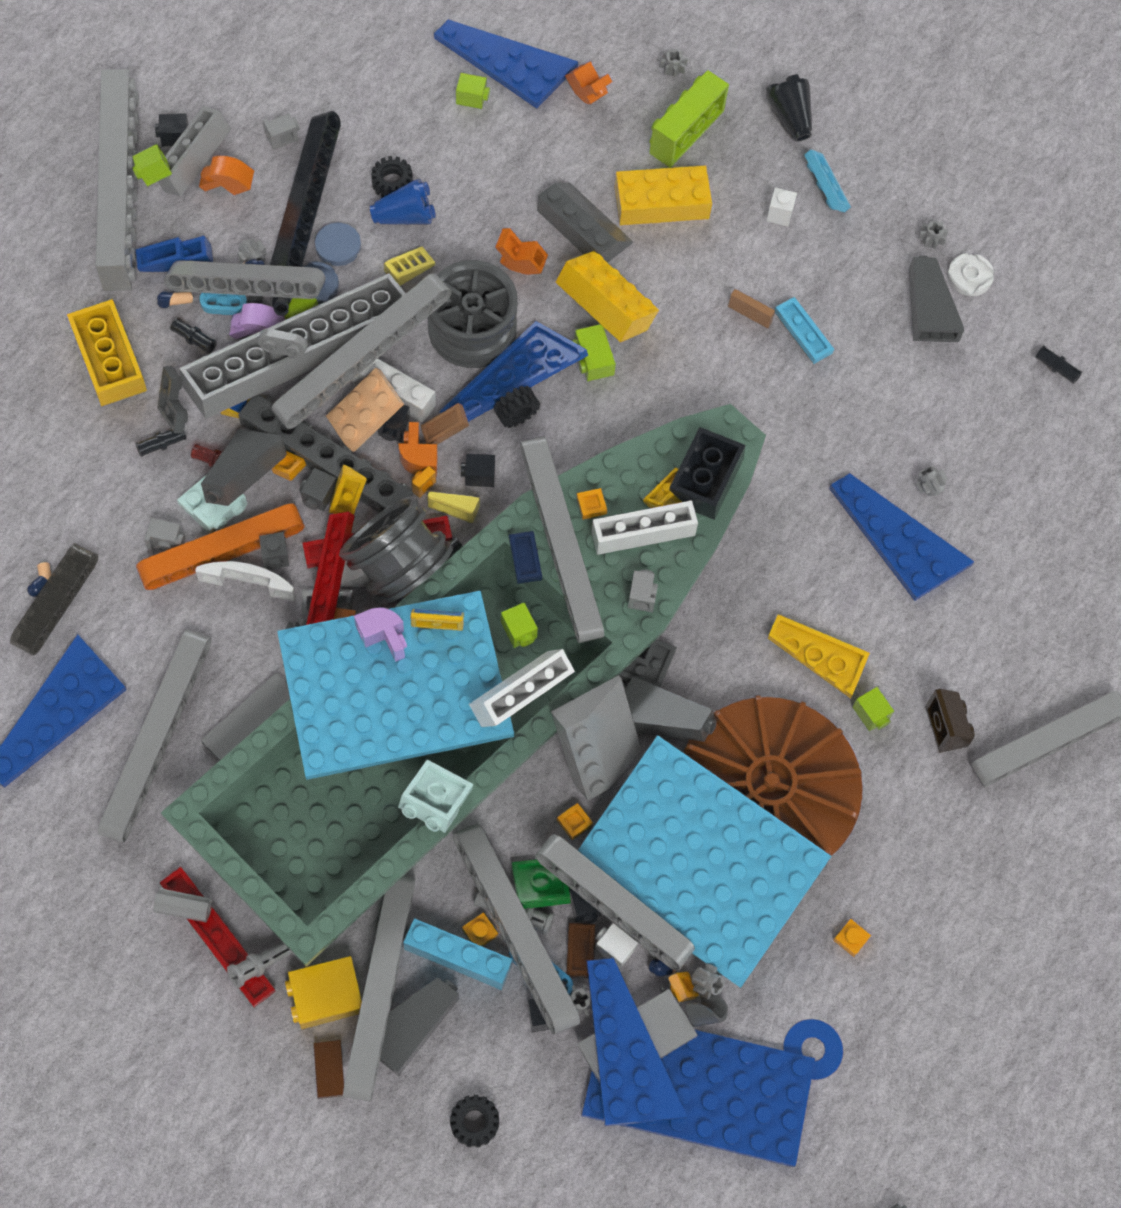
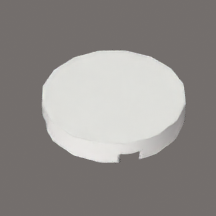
M964 253L955 257L949 266L947 274L953 289L967 296H979L985 293L991 287L994 279V270L990 262L978 254L968 255L969 253Z

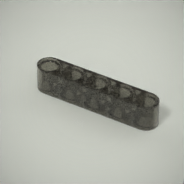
M74 543L68 549L13 631L10 638L11 645L33 656L40 651L95 568L99 558L97 553L77 543Z

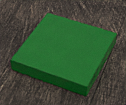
M537 859L512 862L515 891L524 909L571 904L569 886L542 866Z

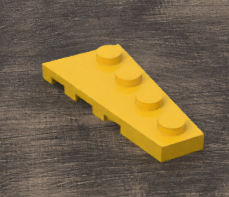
M779 614L767 638L850 699L870 654L867 651Z

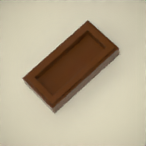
M569 923L566 974L569 977L588 978L587 961L594 960L595 924Z
M341 1040L314 1043L317 1098L342 1097L344 1072Z

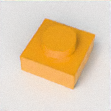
M286 451V457L272 468V472L292 481L306 466L303 458Z
M430 466L424 471L420 470L412 479V492L419 498L436 483V472Z
M601 488L577 493L576 499L582 520L607 515V507Z
M578 803L557 817V822L571 840L593 826V822Z
M484 912L462 927V931L469 941L482 947L498 937V932Z
M850 919L833 941L855 957L871 935Z
M679 972L668 977L671 983V992L679 1002L690 1001L699 996L697 992L693 991L694 985L692 984L689 972Z

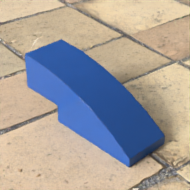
M205 236L183 242L177 237L135 249L137 268L140 272H168L172 264L179 260L213 262L212 247Z

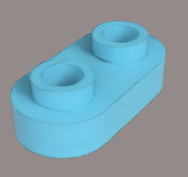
M201 293L199 298L201 308L209 314L233 315L242 312L243 304H247L245 295ZM211 302H216L214 305H209Z

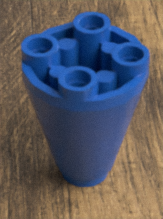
M420 178L415 179L377 200L374 205H370L373 222L387 225L431 224L432 219L436 218V212L433 204L429 205L427 196L430 195V189L427 181L422 182Z

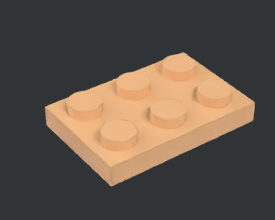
M375 368L326 417L345 446L352 452H355L404 403L383 372Z

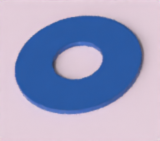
M808 1019L798 1022L788 1031L784 1040L783 1051L803 1055L802 1044L806 1039L812 1037L821 1040L825 1047V1054L820 1060L815 1061L811 1080L829 1077L838 1069L843 1058V1045L840 1036L833 1027L823 1021Z

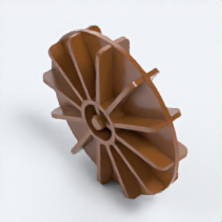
M756 695L754 698L732 703L713 712L717 722L714 732L711 735L709 734L704 742L689 740L683 753L832 856L845 843L857 822L861 809L863 790L862 772L852 747L843 735L842 729L837 728L830 720L816 710L806 706L805 702L801 701V703L783 698Z

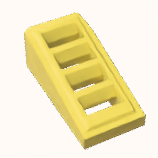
M419 247L384 263V272L386 274L390 273L399 286L435 266V261L423 247ZM422 255L426 262L422 263L418 256ZM414 259L418 265L414 266L411 261ZM407 264L410 268L406 269L404 265Z
M429 492L428 507L473 523L480 508V498Z

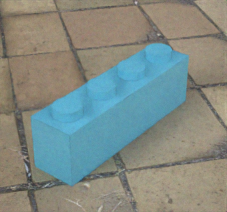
M415 918L403 942L404 950L499 990L503 989L512 967L513 959Z

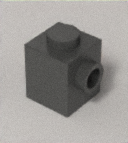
M314 468L309 478H305L302 481L299 489L304 505L312 510L319 509L324 512L335 489L336 477Z
M284 532L259 536L264 568L269 570L288 567L289 559Z

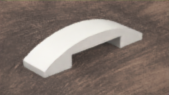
M228 561L213 562L196 567L195 572L198 581L223 586L226 577L268 586L270 597L293 602L296 598L294 588L286 580L256 565Z

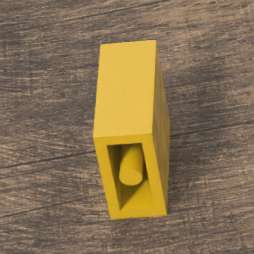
M351 956L288 972L289 980L285 981L288 997L293 996L295 1006L290 1007L294 1023L299 1022L301 1029L359 1015L362 1000Z

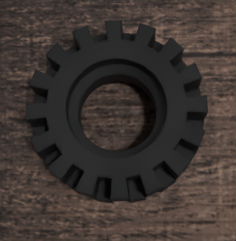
M388 156L387 161L383 157L381 158V163L377 161L375 167L373 166L372 187L377 195L381 193V198L413 181L410 164L407 165V161L404 159L400 162V157L397 156L395 160H392V156ZM389 174H396L401 177L395 183L384 181V177Z
M520 386L519 389L514 388L511 393L507 392L505 397L502 396L500 401L496 402L494 411L504 427L511 428L512 426H518L519 423H525L524 420L531 419V415H535L537 413L536 410H539L540 402L530 387Z
M475 1094L472 1097L468 1095L463 1100H459L451 1111L450 1126L452 1134L458 1139L459 1143L465 1144L466 1147L476 1146L478 1148L481 1145H487L491 1139H494L499 1128L500 1118L495 1104L487 1100V1097H479ZM479 1111L484 1115L486 1123L480 1131L472 1132L465 1127L464 1118L469 1112Z

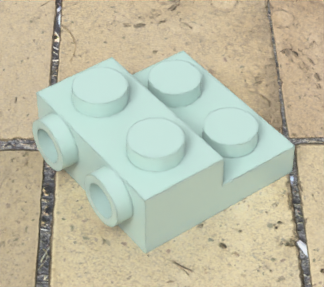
M203 477L178 498L177 502L210 534L223 529L234 515H240L245 510L247 501L246 496L242 494L229 506L206 503L201 482L205 478Z
M426 760L402 794L398 808L402 809V813L407 818L414 819L417 817L424 821L426 827L431 831L437 832L441 830L445 833L458 815L459 808L472 791L473 784Z

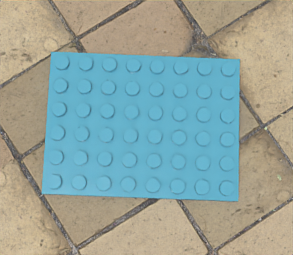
M481 591L390 608L389 610L395 612L403 621L404 632H402V635L407 644V647L404 648L405 658L396 662L385 640L365 648L355 626L354 616L277 631L306 780L514 737L510 717L497 726L481 727L469 706L471 702L502 682ZM412 609L464 612L463 630L412 627L411 611Z
M658 735L578 849L581 854L689 939L695 947L693 951L695 956L706 964L717 967V971L740 988L832 857Z

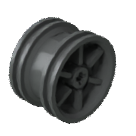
M479 260L456 262L445 267L437 274L450 288L452 293L442 306L428 316L429 338L436 352L446 361L456 366L466 368L488 366L515 341L517 334V291L508 274L491 263Z
M414 496L403 498L378 513L358 529L339 552L342 560L347 561V566L350 570L362 569L370 579L366 590L370 595L375 596L374 600L378 605H386L396 601L418 587L444 564L453 551L452 544L449 541H445L446 536L441 531L431 533L422 520L426 515V511L422 506H418V500Z

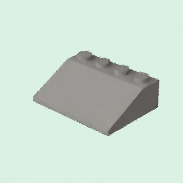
M619 675L551 711L573 783L587 800L610 789L641 751L622 679Z

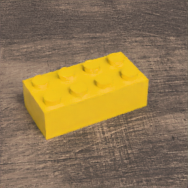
M706 165L616 172L614 189L619 225L704 220L710 218L712 199Z
M595 251L566 261L555 282L620 343L646 332L659 312V309L653 305L650 299L643 296L632 283H629L620 275L617 269L610 266Z
M113 299L67 314L101 407L147 391L142 373Z

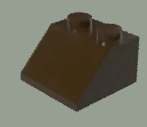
M936 689L927 702L925 709L939 753L968 747L975 737L973 725L968 723L965 701L961 700L959 692Z

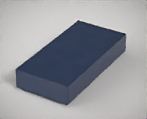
M534 531L509 534L517 584L541 581L542 572Z

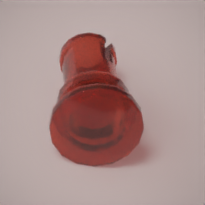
M195 444L191 450L192 459L205 462L211 468L222 454L218 449L211 450L200 444Z

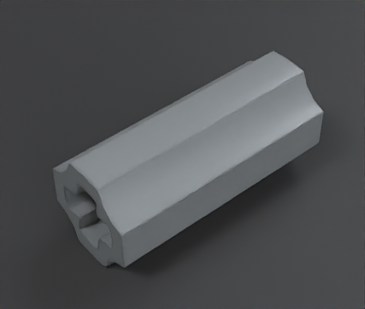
M159 888L155 896L153 911L155 913L207 922L211 912L212 899Z

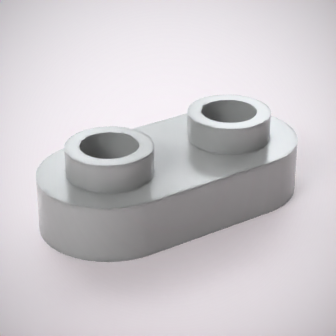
M275 329L262 330L258 339V344L264 351L287 355L293 358L303 356L308 346L307 341L302 336Z

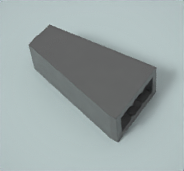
M927 256L913 257L909 267L913 341L959 342L964 332V326L937 258Z
M238 429L201 482L206 503L229 506L284 459L287 452L283 435Z
M632 677L625 689L636 733L704 742L707 736L711 735L716 728L717 722L711 708L636 677Z
M437 977L389 1012L380 1062L399 1076L459 1000V993L456 992L458 988L447 979L442 981Z

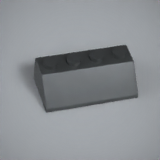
M554 183L538 195L537 211L583 255L595 251L608 263L633 243L623 231L571 183Z

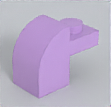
M243 304L242 312L233 314L229 335L239 339L256 334L284 321L285 317L277 315L274 312V308L264 304Z
M373 608L354 616L355 626L365 648L385 640L395 662L405 658L404 648L407 647V644L402 635V632H404L403 621L395 612L386 608Z

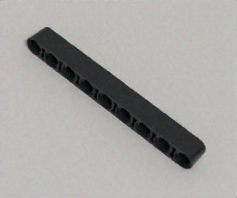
M334 111L322 113L311 118L270 265L302 267L341 127L340 118Z

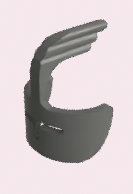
M661 987V993L666 991L665 987ZM711 994L709 999L700 996L701 1004L688 1003L685 1006L692 1027L724 1022L728 1014V1006L725 1000Z

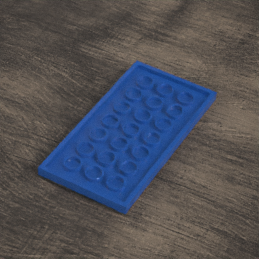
M695 1030L698 1035L696 1038L661 1058L687 1114V1118L620 1125L795 1167L815 1058ZM591 1071L582 1117L604 1122L600 1083Z

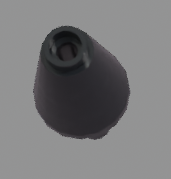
M798 74L787 77L786 82L769 85L766 88L767 100L791 137L796 142L810 138L812 136V114L808 79L800 78Z

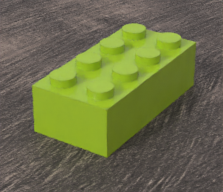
M709 70L702 76L699 75L694 80L692 87L689 90H684L679 100L667 108L665 115L661 119L658 118L654 121L651 127L652 137L649 141V154L671 168L724 112L729 84Z

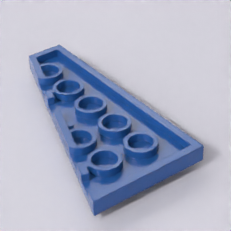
M449 19L434 33V39L536 109L566 80L565 75L578 67V61Z
M535 321L439 412L441 414L459 403L463 405L469 422L496 406V402L500 401L502 396L505 397L507 392H513L514 388L519 389L520 386L531 388L587 357V349Z
M849 473L830 485V491L914 601L973 566L974 561L852 474Z
M78 634L0 746V784L4 788L127 690Z
M614 958L587 961L604 1125L615 1126L687 1118V1114Z

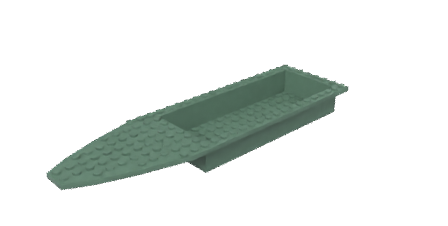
M728 404L678 418L611 447L558 475L603 624V638L578 643L532 489L517 498L450 557L435 573L395 606L400 607L481 591L502 681L545 652L559 649L564 650L575 672L510 716L514 737L306 780L291 700L289 699L165 808L161 815L307 967L557 733L551 711L618 676L665 632L717 550L750 486L766 435L733 405ZM699 427L746 445L744 460L715 520L695 512L698 521L695 536L597 555L591 534L593 520L650 509L643 502V499L675 467L679 469ZM601 488L607 507V515L582 520L576 499L577 493ZM534 531L542 580L517 584L509 534ZM634 570H650L655 574L653 583L658 584L653 613L628 608ZM525 603L538 628L537 638L526 647H521L520 645L513 648L501 624V612ZM426 760L473 784L472 791L459 808L458 815L445 833L441 830L437 832L431 831L426 827L424 821L417 817L414 819L407 818L402 813V809L398 808L402 794Z

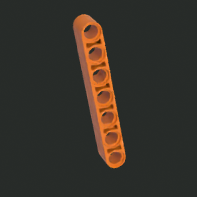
M293 503L286 504L143 559L137 563L136 569L146 590H154L195 574L197 566L213 562H226L260 549L259 536L284 532L285 538L300 533L305 528V525L296 505Z

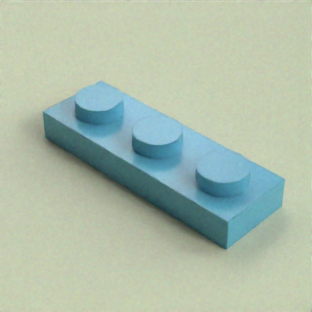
M809 150L804 155L808 161L807 167L815 174L818 180L816 181L817 186L827 197L826 203L831 209L845 213L851 206L824 155L817 151Z
M795 297L775 307V314L813 364L833 354V346Z

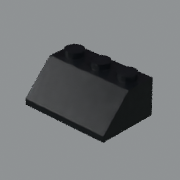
M699 427L669 490L681 502L692 501L696 513L715 520L744 460L746 445Z

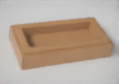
M734 289L730 296L729 308L766 328L770 327L775 310L737 289Z
M457 403L420 426L426 444L438 445L467 428L469 423L463 405Z

